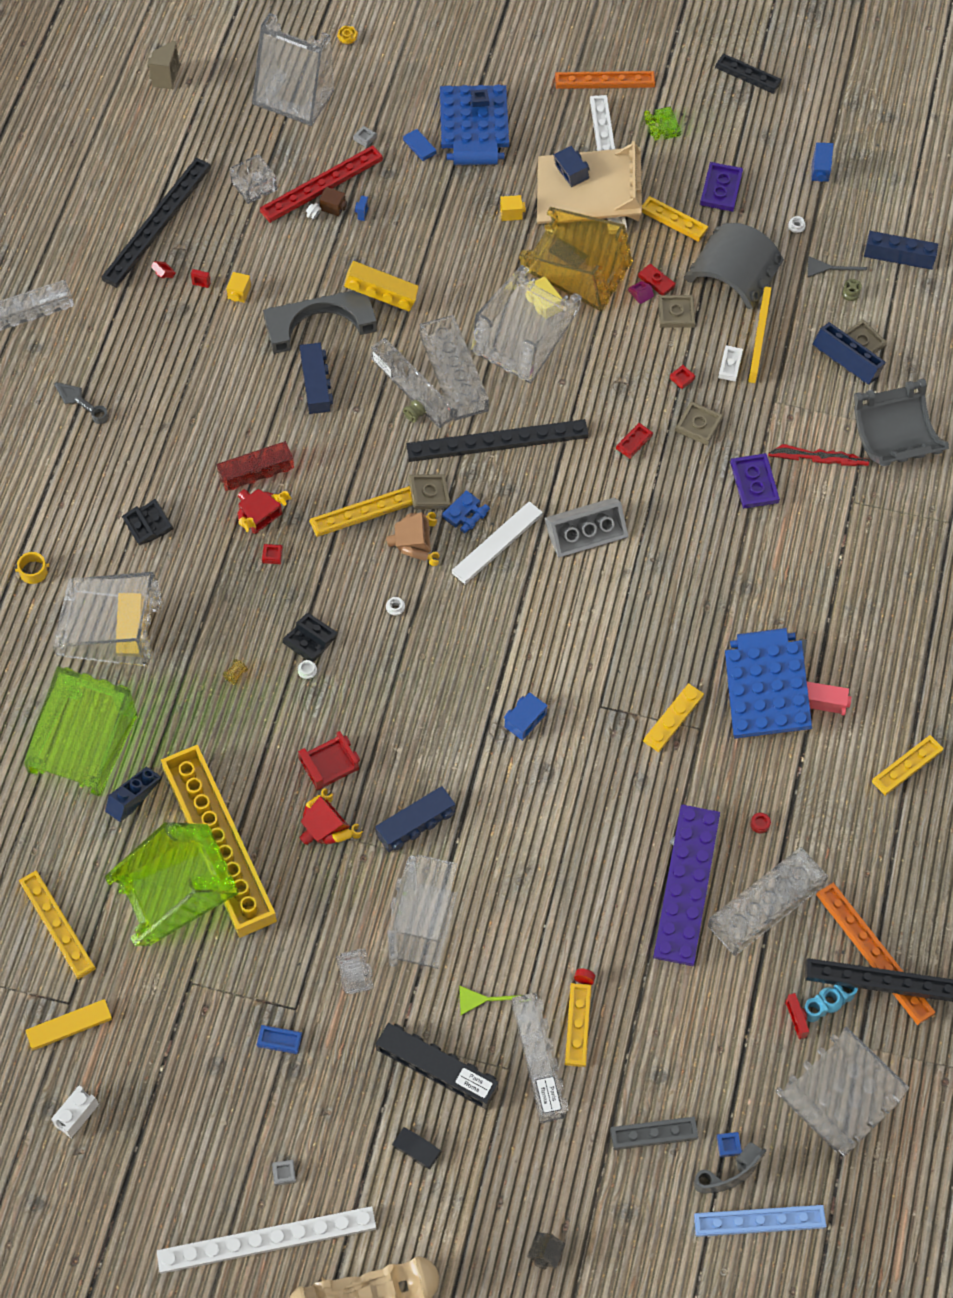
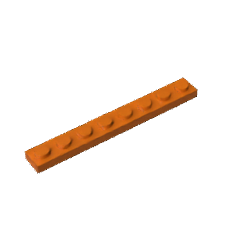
M834 882L818 891L816 896L872 968L904 972ZM893 993L917 1025L936 1013L925 998Z

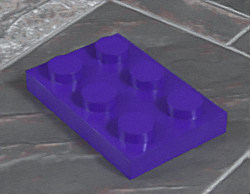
M710 162L700 205L733 212L743 168Z
M767 453L731 459L730 464L743 509L779 503L780 498Z

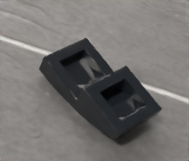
M403 1127L392 1143L395 1149L410 1156L413 1161L429 1170L442 1153L433 1144Z

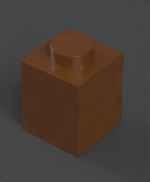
M328 187L325 188L319 199L321 211L335 216H340L347 206L345 193Z

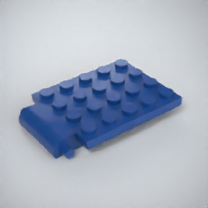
M506 85L440 86L441 148H453V153H447V160H454V165H498V159H504V152L498 153V148L509 147ZM487 89L489 106L473 107L471 90Z
M787 628L737 634V640L730 641L731 648H738L725 650L734 739L812 729L802 640L789 642L796 640L795 632L788 633Z

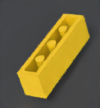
M352 261L344 283V287L409 312L416 300L419 287L356 261Z

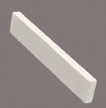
M529 501L453 568L452 574L462 583L467 584L543 515V512Z

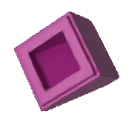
M643 281L628 288L630 294L640 304L654 297L652 286Z

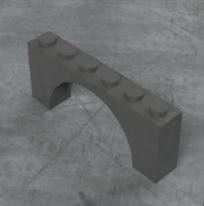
M354 290L263 310L264 322L273 354L290 351V338L294 328L303 319L318 313H333L345 317L355 325L360 335L377 332V321L369 296Z

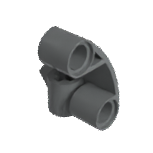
M749 1142L736 1158L739 1174L722 1181L709 1170H700L694 1179V1188L697 1192L703 1194L717 1193L734 1188L755 1171L757 1164L767 1150L765 1148L762 1150L757 1145ZM699 1178H707L710 1184L702 1185L699 1182Z

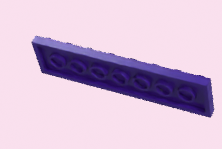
M682 804L680 806L653 955L654 959L694 966L720 812Z

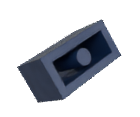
M569 146L553 154L555 166L571 187L589 179V165L586 161L583 162L578 150L575 151L572 146Z

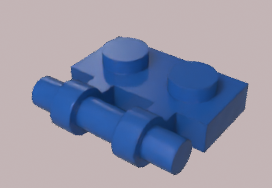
M466 490L442 513V518L455 528L462 524L463 526L460 530L466 533L475 527V523L479 519H483L486 516L490 507L487 504H484L481 508L478 507L480 500ZM471 513L474 514L471 518H467Z

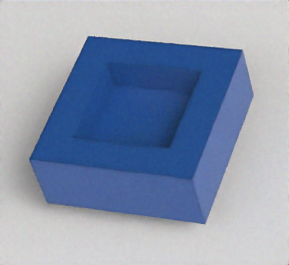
M361 196L360 201L356 202L355 212H357L358 220L365 221L368 211V197Z
M739 1133L717 1134L720 1158L739 1156L742 1152Z

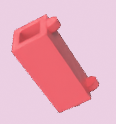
M807 682L810 709L845 715L846 707L850 708L852 697L848 696L849 688Z

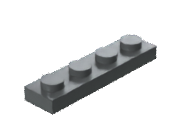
M695 1116L610 1128L613 1150L698 1140Z

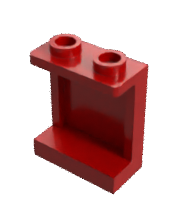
M340 731L336 733V738L308 752L305 748L298 751L299 760L317 791L359 770L358 762H360V758L356 751L352 752L349 747L351 743L346 735L343 736Z

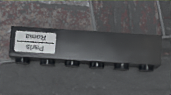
M388 1023L376 1042V1051L485 1110L498 1090L499 1082L496 1081L497 1079L489 1073L483 1074L478 1071L476 1066L460 1062L456 1055L451 1053L447 1055L437 1045L433 1043L429 1045L423 1042V1039L414 1033L412 1035L408 1034L398 1024L392 1025Z

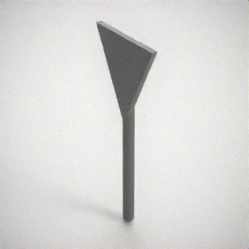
M808 256V277L827 270H867V267L831 266Z

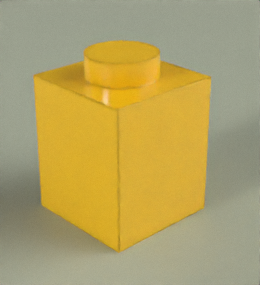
M521 195L500 197L502 221L522 220L523 212H526L525 202H522Z
M232 273L226 288L228 299L245 303L251 288L249 275Z

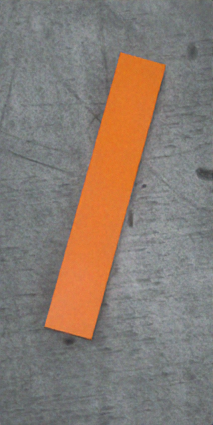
M654 71L555 72L556 89L655 88Z

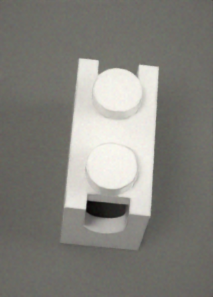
M79 1085L51 1120L55 1127L72 1138L99 1104L92 1094L89 1096Z

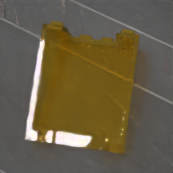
M550 207L547 215L551 216V222L544 224L546 231L533 251L522 250L519 255L521 267L539 279L545 276L552 286L602 311L605 305L609 303L611 295L616 291L617 285L624 278L625 272L631 267L633 262L625 225Z

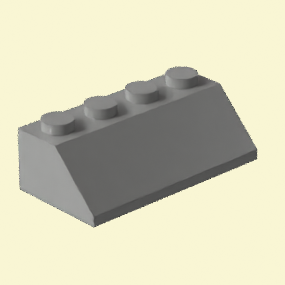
M610 498L545 518L548 535L558 558L628 537L622 505L616 498Z

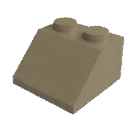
M172 41L154 50L151 58H148L149 78L152 80L153 87L173 89L180 66L176 41Z

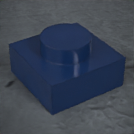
M487 89L471 90L473 107L489 106Z

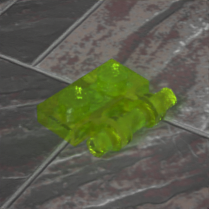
M671 106L656 109L654 115L649 110L644 112L645 123L649 126V133L653 136L654 140H658L661 134H663L664 139L681 136V130Z

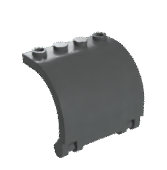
M723 223L722 226L714 229L713 235L708 238L707 244L696 261L690 266V271L685 274L684 279L690 283L696 277L719 279L730 285L740 295L748 309H754L764 292V288L769 285L784 259L776 245L759 230L741 223Z
M924 378L918 379L917 382H906L905 387L879 393L868 390L863 394L861 392L854 394L855 418L861 442L869 458L880 464V466L890 465L893 461L905 462L910 457L923 458L928 453L940 454L943 453V450L949 449L948 441L941 439L932 427L926 405L925 393L927 385Z

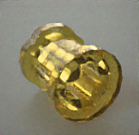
M234 659L233 665L223 672V676L227 681L236 685L237 679L243 672L246 673L248 668L240 660Z

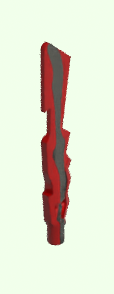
M786 444L780 445L768 454L770 457L792 460L807 458L812 459L815 463L869 466V459L860 458L855 454H846L842 451L835 452L834 450L826 452L822 449L812 452Z

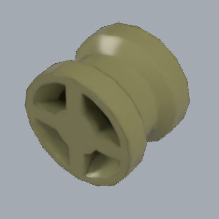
M848 279L845 282L842 292L844 299L855 301L859 298L862 288L860 281Z
M413 400L410 406L403 408L404 415L413 423L418 420L419 416L426 414L424 406L417 400Z

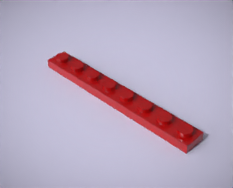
M372 145L260 207V212L271 223L320 196L326 187L332 189L383 161V156Z

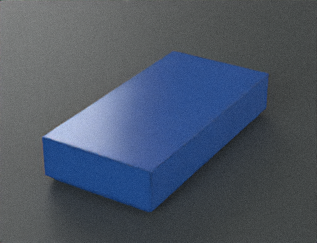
M418 129L403 136L405 143L422 161L437 154L436 149Z
M261 1025L257 1047L298 1054L302 1032Z

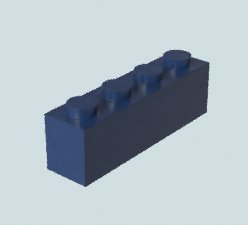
M869 231L864 257L932 270L939 243Z
M830 322L820 328L812 344L819 351L824 352L833 361L838 362L847 371L852 372L868 385L879 377L886 364L884 360Z
M321 342L299 345L309 414L331 412L330 404H333L332 393L328 394V390L331 389L330 378L326 379V375H329L328 364H324L323 361L327 360L326 351L322 349Z
M441 786L376 825V835L388 852L396 851L408 840L418 838L426 829L431 830L441 820L451 818L455 812V803L444 787Z

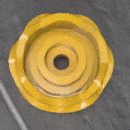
M345 25L338 30L337 37L341 43L348 45L356 41L358 32L353 26Z

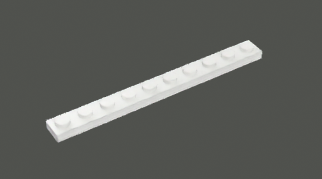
M607 95L590 96L597 151L613 150L615 146ZM625 217L607 218L609 233L627 232Z
M371 1206L157 1250L159 1272L163 1274L376 1230L373 1208Z

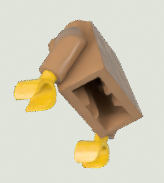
M422 512L409 513L394 525L395 534L386 537L388 546L396 545L402 554L423 561L429 560L431 566H437L439 561L432 558L439 559V553L432 552L428 554L431 551L429 526L433 527L437 524L436 514L429 512L426 516Z

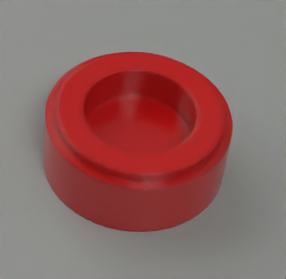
M761 812L754 814L750 821L752 830L760 834L767 832L771 825L770 817Z
M584 968L577 969L574 975L575 981L587 985H593L596 977L592 971Z

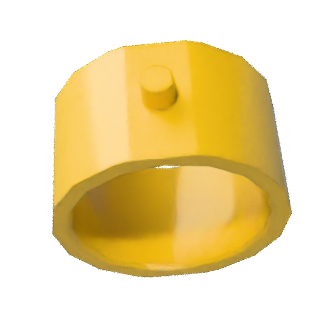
M28 552L23 554L17 561L18 569H15V572H19L24 582L37 584L46 578L48 574L47 567H50L49 563L46 564L41 554ZM30 562L43 564L41 570L35 574L22 572L24 566Z

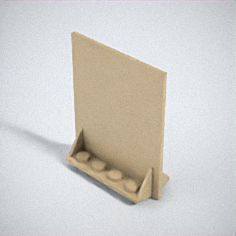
M632 141L630 145L623 149L580 152L583 162L586 161L589 165V179L573 187L568 184L555 166L553 155L538 156L537 224L614 217H629L637 222L642 215L641 173L643 172L641 169V148L637 146L635 141Z

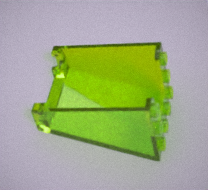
M57 666L24 761L27 772L37 775L38 771L42 774L46 771L79 782L80 787L84 788L85 785L92 787L90 793L100 796L138 716L131 691L126 686H116L105 679L98 680L87 673L80 674L71 668Z
M165 822L104 876L108 885H112L114 882L120 884L119 894H127L139 924L134 928L137 933L131 936L134 946H151L239 893L208 824Z

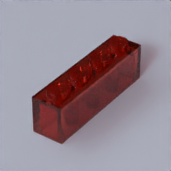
M286 441L218 463L216 466L225 491L237 489L245 484H252L263 478H270L281 472H288L294 468V460Z

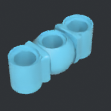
M834 985V987L823 988L818 995L806 1002L804 1006L807 1015L806 1021L816 1022L820 1017L826 1016L827 1013L837 1012L846 1002L854 999L858 988L848 987L852 993H846L843 990V987L847 986ZM825 997L833 998L835 1003L827 1002ZM808 1007L816 1008L818 1013L810 1012Z

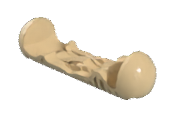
M415 1257L409 1262L389 1264L383 1269L365 1273L360 1277H346L338 1280L328 1279L317 1282L310 1287L301 1286L291 1294L290 1298H432L439 1286V1273L430 1260L424 1257ZM407 1281L408 1291L401 1292L399 1282Z

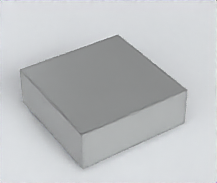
M363 126L353 136V140L367 148L377 138V133Z
M294 1160L272 1163L275 1186L296 1183Z

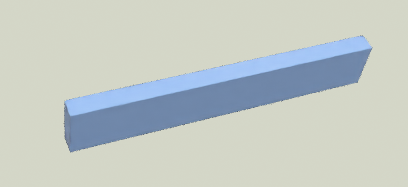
M823 1205L694 1213L696 1237L826 1228Z

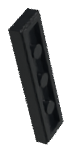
M724 53L715 65L716 69L772 94L775 93L782 79Z

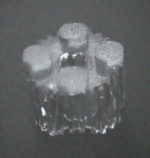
M365 948L341 953L340 956H336L342 988L346 994L349 993L350 995L374 988L372 978L370 977L372 976L371 966L366 962L368 958Z

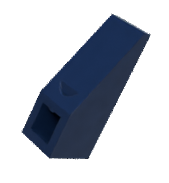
M146 766L109 794L105 812L119 822L123 821L135 811L162 777Z

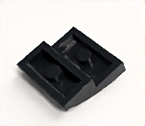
M153 499L141 508L136 506L122 516L138 545L151 542L174 529L156 499Z
M307 613L296 622L295 628L283 638L282 643L305 659L314 662L332 643L338 632L310 613Z

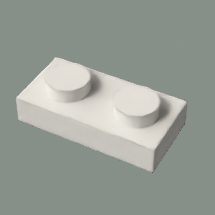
M725 346L718 378L736 382L743 349Z

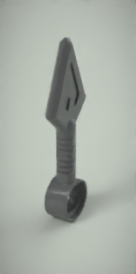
M59 382L54 383L65 404L78 403L91 413L93 421L97 424L105 423L108 420L109 416L104 406L98 405L94 407L82 398V388ZM98 412L104 413L102 417H95V414Z

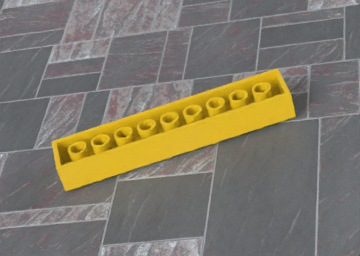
M198 744L161 759L165 775L239 938L277 922L275 911Z

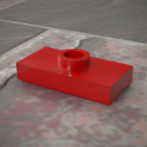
M652 264L647 265L638 273V277L651 285L660 295H666L675 288L676 283Z
M638 423L616 445V449L631 459L653 436V432L641 423Z
M796 993L789 994L785 1003L798 1039L801 1040L807 1038L809 1033L806 1023L807 1015L804 1008L801 1009Z

